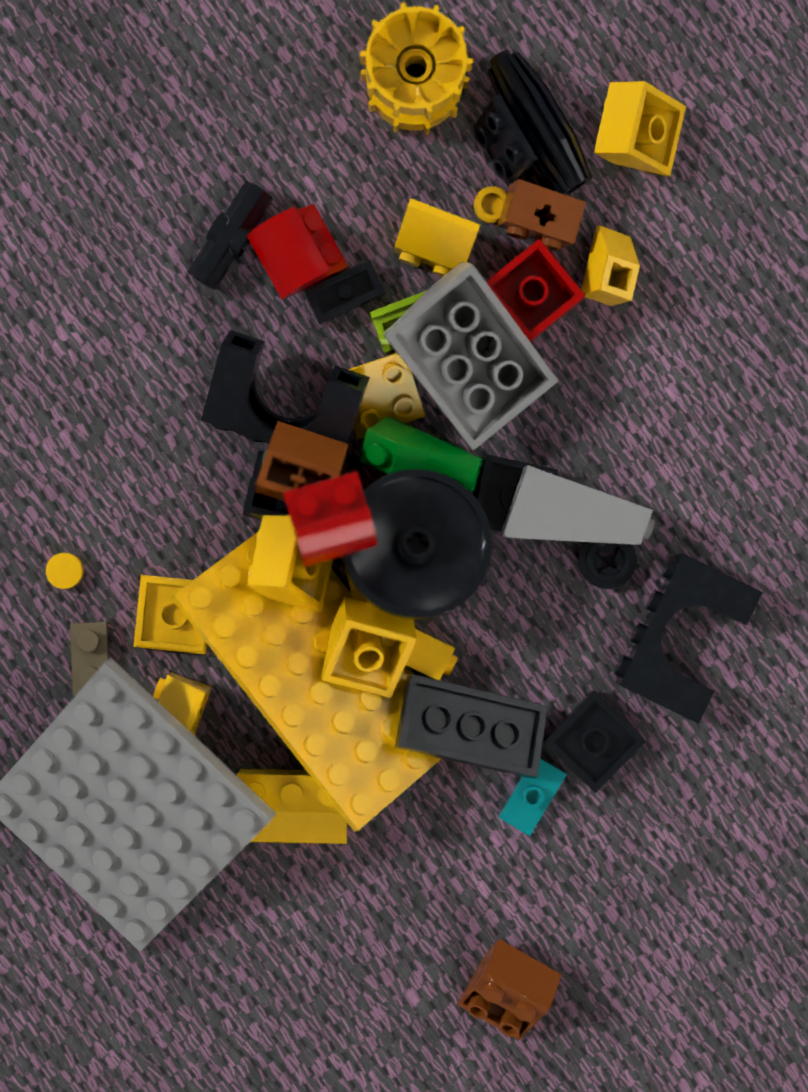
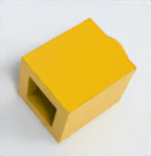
M415 628L417 640L406 666L435 680L440 681L443 674L449 677L458 659L457 656L453 655L455 647Z

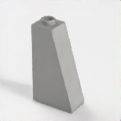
M527 465L521 473L500 536L516 539L641 545L643 539H649L655 520L651 519L652 509Z

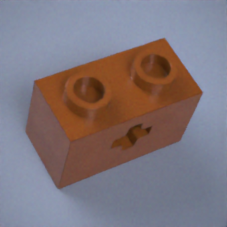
M517 179L508 187L497 226L507 229L506 234L510 237L520 240H527L528 237L540 239L548 250L561 251V248H567L575 243L586 202ZM538 211H542L541 218L547 220L542 225L539 224L540 218L534 215Z

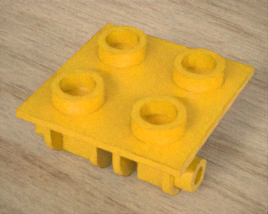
M398 353L348 369L370 377L354 426L357 439L365 437L368 428L387 416L403 423L426 416L412 371Z

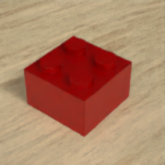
M540 239L486 281L530 343L576 307L585 297V294Z

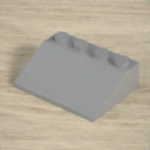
M461 262L433 284L383 334L473 451L558 382L550 368L471 263Z

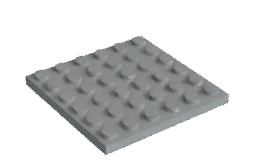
M112 658L100 667L0 781V821L139 951L277 814Z

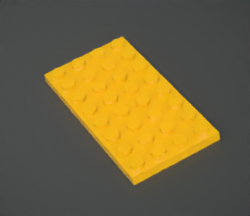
M255 533L175 593L171 598L353 831H359L442 759L395 748L407 676L414 673L405 665L391 698L321 680L331 626L343 597L352 598L351 592L331 568L322 612L265 598L247 586L248 570L252 564L256 548L257 533Z

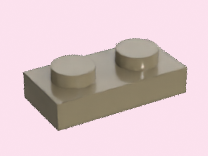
M108 622L70 623L73 696H76L100 667L110 659Z

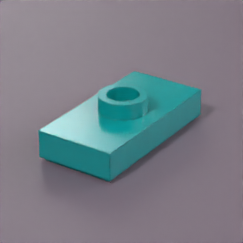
M540 758L538 776L533 779L527 777L520 778L498 817L530 836L567 774Z

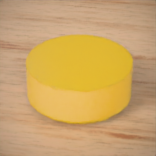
M495 186L485 187L480 190L474 200L476 216L487 224L498 223L507 193Z
M71 553L56 554L51 557L46 565L48 581L59 589L75 587L80 583L84 575L83 563L76 555Z

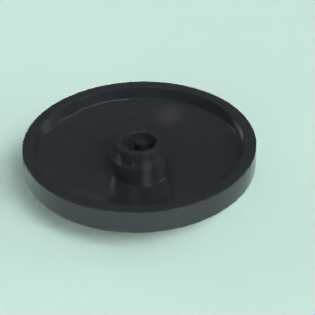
M408 469L381 477L363 491L367 507H369L377 537V547L343 556V561L353 585L369 603L385 613L396 617L428 619L454 610L477 590L490 564L492 535L482 506L465 486L439 472Z

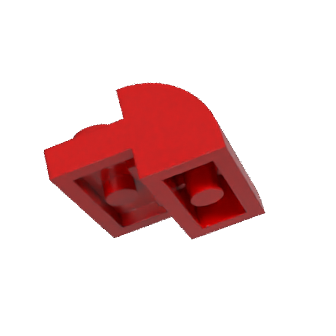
M314 204L300 209H296L295 206L266 220L247 235L282 300L303 292L315 283L338 275L348 268L344 257Z
M357 471L283 492L304 568L377 547V537L369 507H367Z

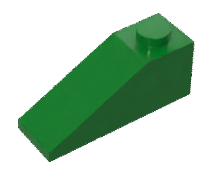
M387 416L367 429L359 462L387 475L408 469L439 472L458 481L472 493L476 486L483 459Z

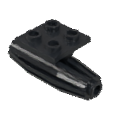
M507 49L495 55L490 60L492 67L488 69V75L496 96L493 97L473 126L478 144L486 149L493 161V167L497 176L504 180L508 187L517 179H521L532 164H534L558 193L564 195L573 193L593 178L574 130L547 85L519 52L510 53Z

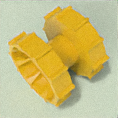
M404 2L400 4L399 10L390 13L380 22L373 20L372 33L369 37L366 51L360 52V63L366 65V69L361 70V81L366 82L367 93L370 99L368 103L369 111H376L385 121L393 125L395 133L400 128L410 131L424 130L425 134L428 135L430 134V128L441 124L449 116L456 118L458 111L456 106L460 101L462 90L469 86L470 78L465 76V73L472 70L473 59L467 57L466 44L463 39L465 27L460 26L458 28L448 17L439 12L438 5H434L433 9L420 6L406 7ZM411 64H419L425 69V73L420 77H411L407 74L406 68Z

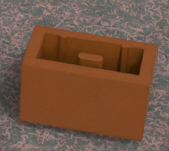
M278 421L266 452L255 492L285 501L283 492L339 477L348 444Z
M498 939L483 957L457 1005L467 1010L471 1016L495 1026L504 1035L520 1040L550 1010L562 975Z

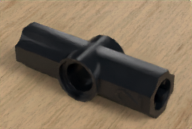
M246 180L227 211L222 212L210 227L206 236L207 242L187 273L205 286L215 290L226 275L234 259H239L245 250L242 248L245 243L247 245L250 244L247 235L256 227L273 201V197L254 183Z

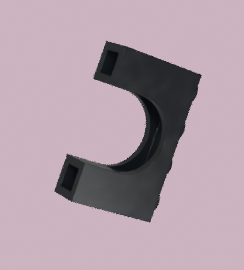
M233 330L228 332L220 346L201 421L210 423L218 430H230L245 435L251 441L269 444L277 422L280 421L349 445L370 377L335 365L328 379L320 408L317 411L303 418L282 417L269 410L263 404L256 390L255 378L265 341Z
M678 554L676 559L670 557L661 574L662 577L666 578L660 592L657 590L652 592L645 608L650 611L644 624L639 622L633 630L630 642L634 643L628 657L625 655L621 656L614 670V675L618 676L616 684L699 724L714 694V690L679 674L668 664L661 645L664 627L676 612L695 605L704 606L739 624L747 625L763 592L686 554Z

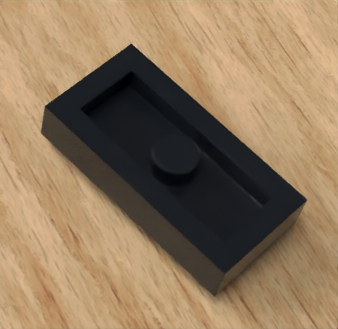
M370 260L304 290L319 325L385 295V291Z

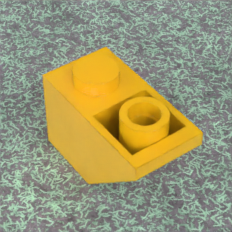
M600 225L596 226L581 288L585 298L609 306L632 301L640 264L630 236Z

